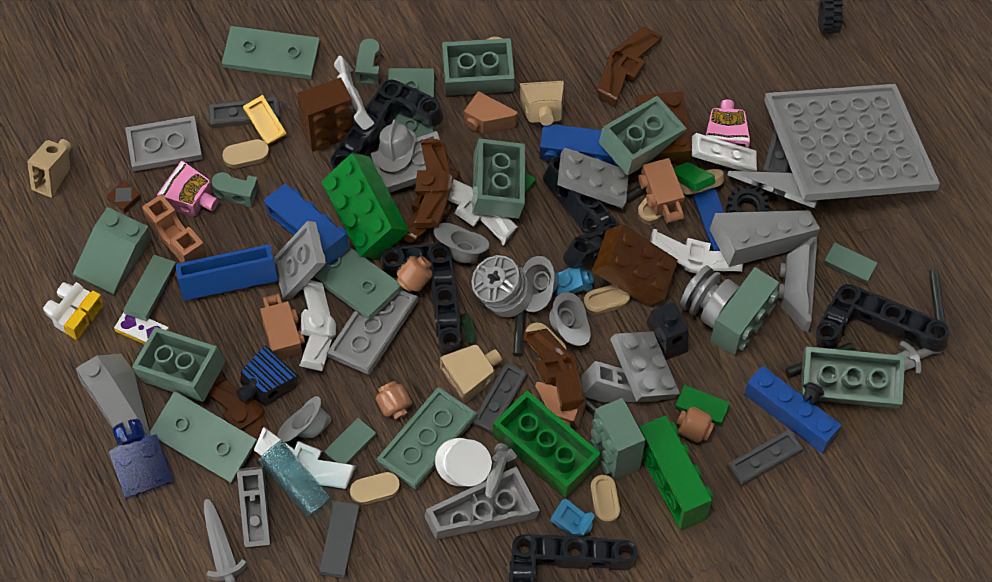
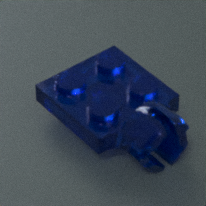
M139 419L128 420L132 432L128 435L123 422L113 427V434L117 445L114 449L109 450V454L125 499L173 482L157 434L147 436Z

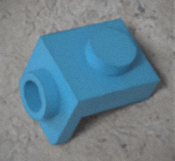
M570 267L557 273L559 280L557 286L558 295L564 292L575 294L582 290L588 293L593 290V275L583 267L578 269Z
M564 499L560 502L550 521L569 536L579 537L589 533L593 526L592 520L595 515L592 512L585 514L570 501Z

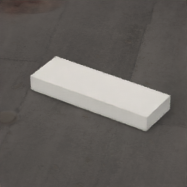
M695 133L692 136V157L740 171H757L756 150L699 133Z

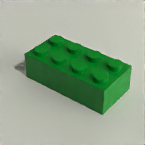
M351 153L321 181L360 257L378 260L384 250L394 246L409 232L369 156Z
M529 391L521 395L493 423V436L501 443L506 444L509 449H512L519 459L564 498H567L599 466L601 453Z
M665 415L639 426L645 438L642 460L679 530L681 531L707 520L713 499L712 492L707 485L704 486L700 479L701 472L696 464H692L689 458L690 452L686 444H681L678 438V429L674 422H670Z

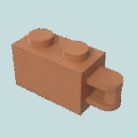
M667 158L642 165L639 183L642 189H646V200L649 208H653L656 216L663 214L666 223L684 219L682 209L685 197L670 159Z
M279 293L262 297L265 308H261L260 312L270 349L281 359L302 354L301 345L305 344V340L301 330L297 331L295 324L299 323L296 310L290 309L288 301L282 303Z

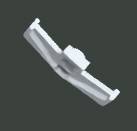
M339 56L334 63V67L340 73L337 78H342L352 98V106L357 111L354 115L355 121L363 130H366L374 122L367 114L359 92L353 85L350 73L353 69L342 56Z
M453 179V191L450 192L448 200L459 205L454 214L473 227L481 220L501 240V244L504 246L517 229V225L509 217L472 213L473 188Z
M657 229L652 231L650 242L678 259L677 263L681 264L688 272L697 274L706 265L711 267L713 271L742 272L743 264L729 267L721 251H709L711 243L687 238L684 245L657 232Z
M310 280L302 288L308 310L304 309L301 314V334L309 336L299 366L323 371L327 351L330 348L332 339L336 336V323L330 316L323 283Z
M263 427L254 448L255 452L285 473L289 479L298 483L304 482L346 489L356 468V465L319 460L322 450L298 441L294 450L265 427Z

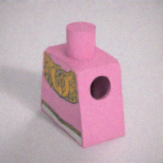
M732 100L721 101L720 108H713L711 111L706 136L749 148L750 137L745 111L734 109V102Z
M182 160L157 194L158 196L162 194L176 212L192 217L197 216L202 207L214 211L219 201L218 198L211 195L212 187L210 180Z

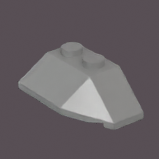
M811 237L787 254L786 261L781 263L779 277H783V284H779L778 292L780 293L778 298H782L781 308L803 332L809 331L812 322L817 237Z

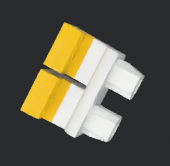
M63 282L57 291L58 297L63 300L60 304L50 300L46 303L43 310L52 319L56 328L78 340L90 325V322L94 320L103 308L104 303L101 294L95 291L89 292L83 289L77 282L74 286Z

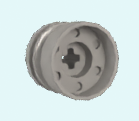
M495 255L482 261L473 272L471 283L474 293L497 316L509 318L518 315L531 302L533 295L532 283L512 259L506 256Z
M706 265L687 285L679 307L685 311L690 309L689 313L692 316L697 315L703 309L700 320L713 329L715 319L740 286L729 279L718 285L721 274L719 272L713 273V269Z

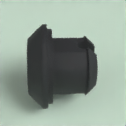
M809 382L803 385L805 389L803 399L806 402L810 398L811 404L817 403L819 396L824 395L822 387L815 383Z

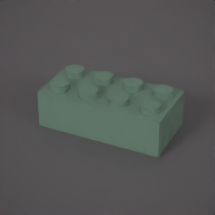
M806 347L802 357L800 394L803 395L805 392L803 385L811 382L821 386L824 391V395L819 396L817 400L819 402L898 409L903 401L905 356Z

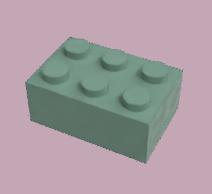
M511 38L442 42L445 96L477 94L478 91L483 94L514 92Z
M479 138L473 157L472 213L519 218L525 204V144Z
M754 267L715 319L710 341L734 357L739 350L744 351L751 340L749 338L753 332L757 333L762 327L764 316H770L777 305L775 301L780 294L777 292L779 282Z
M154 327L132 369L141 382L171 392L175 391L180 395L204 402L226 360L217 346Z
M623 397L596 408L594 419L592 420L593 429L591 430L590 444L601 453V466L606 475L610 474L611 478L615 481L640 470L645 438Z

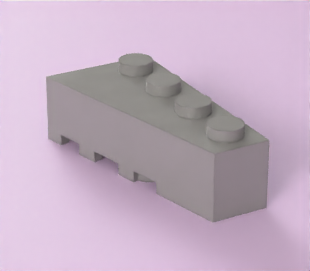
M514 467L502 474L497 491L490 499L485 495L487 483L485 481L426 509L424 518L435 539L537 519L540 510L518 468Z

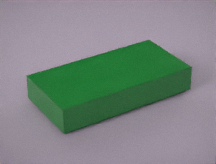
M689 162L673 168L678 182L695 191H700L716 183L715 175Z
M684 385L676 402L675 409L687 412L690 407H696L710 414L712 422L721 427L730 402Z

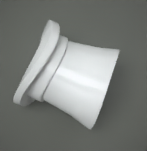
M464 438L450 439L438 448L435 455V466L439 475L453 486L478 485L488 477L491 471L492 461L489 451L475 440Z

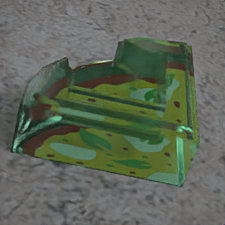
M469 313L460 314V322L464 328L466 341L468 343L475 342L476 336L472 317Z

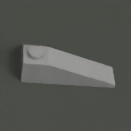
M728 171L727 174L730 177L816 209L820 201H803L793 173Z
M122 354L97 355L78 366L76 371L80 382L129 453L133 454L151 443L152 439L149 434L150 431L135 373Z

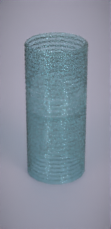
M280 440L258 459V462L268 471L272 479L279 483L280 488L288 494L297 508L306 517H309L328 501L331 496L317 482L318 480L309 473L308 469L300 463V460L289 450L290 448L286 446L285 442Z

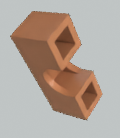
M162 194L142 206L145 221L181 263L206 257L204 244L190 227L184 228L176 215L175 209Z

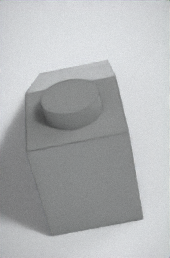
M595 361L581 375L582 390L586 398L601 402H613L623 397L625 402H636L622 368ZM659 400L641 402H658Z
M264 466L239 469L237 471L244 546L270 545Z

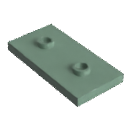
M231 26L222 59V68L312 80L320 38Z
M389 68L388 80H397L434 97V69ZM399 113L394 119L399 124H403L408 129L414 131L416 138L434 132V126H427Z
M352 248L348 249L330 265L325 264L312 277L316 282L323 283L324 288L369 321L403 290V287L394 278L366 258L360 257Z
M438 387L376 459L377 463L416 490L436 467L435 455L438 448L450 439L460 438L478 417L477 413Z
M175 391L149 432L151 436L232 484L237 478V471L243 468L258 441Z

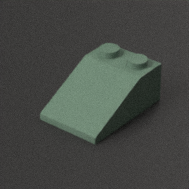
M656 96L603 126L599 144L628 176L640 169L642 165L649 163L683 134L687 128L664 102Z
M107 207L90 234L75 267L73 276L114 296L152 241L149 227Z

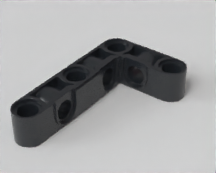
M397 80L385 81L365 107L367 114L374 124L363 130L355 122L330 159L331 166L334 170L351 153L369 156L379 142L382 129L390 125L398 113L427 126L439 125L443 120V112L439 101L435 97Z
M554 157L543 175V181L586 233L575 237L563 256V261L567 266L578 269L595 263L606 231L620 224L600 200L557 185L560 157Z
M443 243L391 247L384 250L381 257L382 270L393 278L398 277L397 269L409 256H416L418 258L423 256L431 263L432 301L440 354L444 356L461 350L460 316L450 248ZM439 256L444 257V259L438 260L435 258ZM389 261H396L397 263H396V264H389L388 262H389ZM446 298V299H449L450 301H448V302H441L440 300ZM448 341H452V342H454L455 344L449 346V345H446L445 343L448 342Z
M844 284L838 289L816 330L817 347L834 349L838 346L841 338L844 336L850 320L853 321V319L867 322L879 330L898 338H905L917 343L918 346L934 352L943 351L947 347L949 327L944 322L852 284ZM829 335L831 338H824L823 336ZM934 335H939L941 338H936Z
M522 534L517 536L512 543L509 582H535V566L555 565L558 568L589 569V567L608 568L609 571L629 570L635 565L638 552L637 547L629 540ZM525 546L529 548V551L521 553L517 548ZM577 549L581 554L572 556L568 551ZM628 552L632 557L624 559L620 557L619 553Z

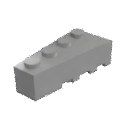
M810 210L715 213L709 230L727 265L731 267L793 251L811 237H817L820 228Z

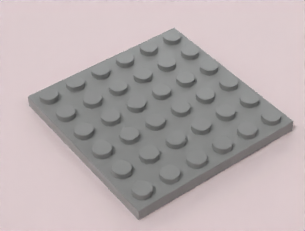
M896 84L765 94V104L803 201L938 190L940 183Z

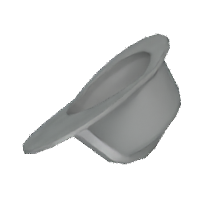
M393 120L392 124L386 126L380 132V144L377 154L379 167L385 172L391 173L404 169L410 163L416 143L414 131L408 129L403 124H399L397 120Z
M440 223L439 227H434L436 238L450 248L451 258L455 261L475 264L480 253L485 252L489 248V242L485 237L457 225Z
M536 256L529 259L522 269L533 287L531 302L525 309L528 312H537L545 308L550 302L559 281L551 261L546 257Z
M564 292L559 294L555 298L553 308L549 314L551 326L570 344L575 346L585 345L591 337V332L583 302L573 293Z
M315 396L305 403L300 410L284 422L278 431L277 437L287 442L296 436L306 439L314 438L322 433L331 422V417L320 407L321 399Z

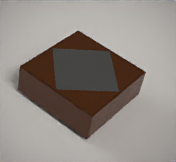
M123 180L107 195V198L125 213L141 199V195Z

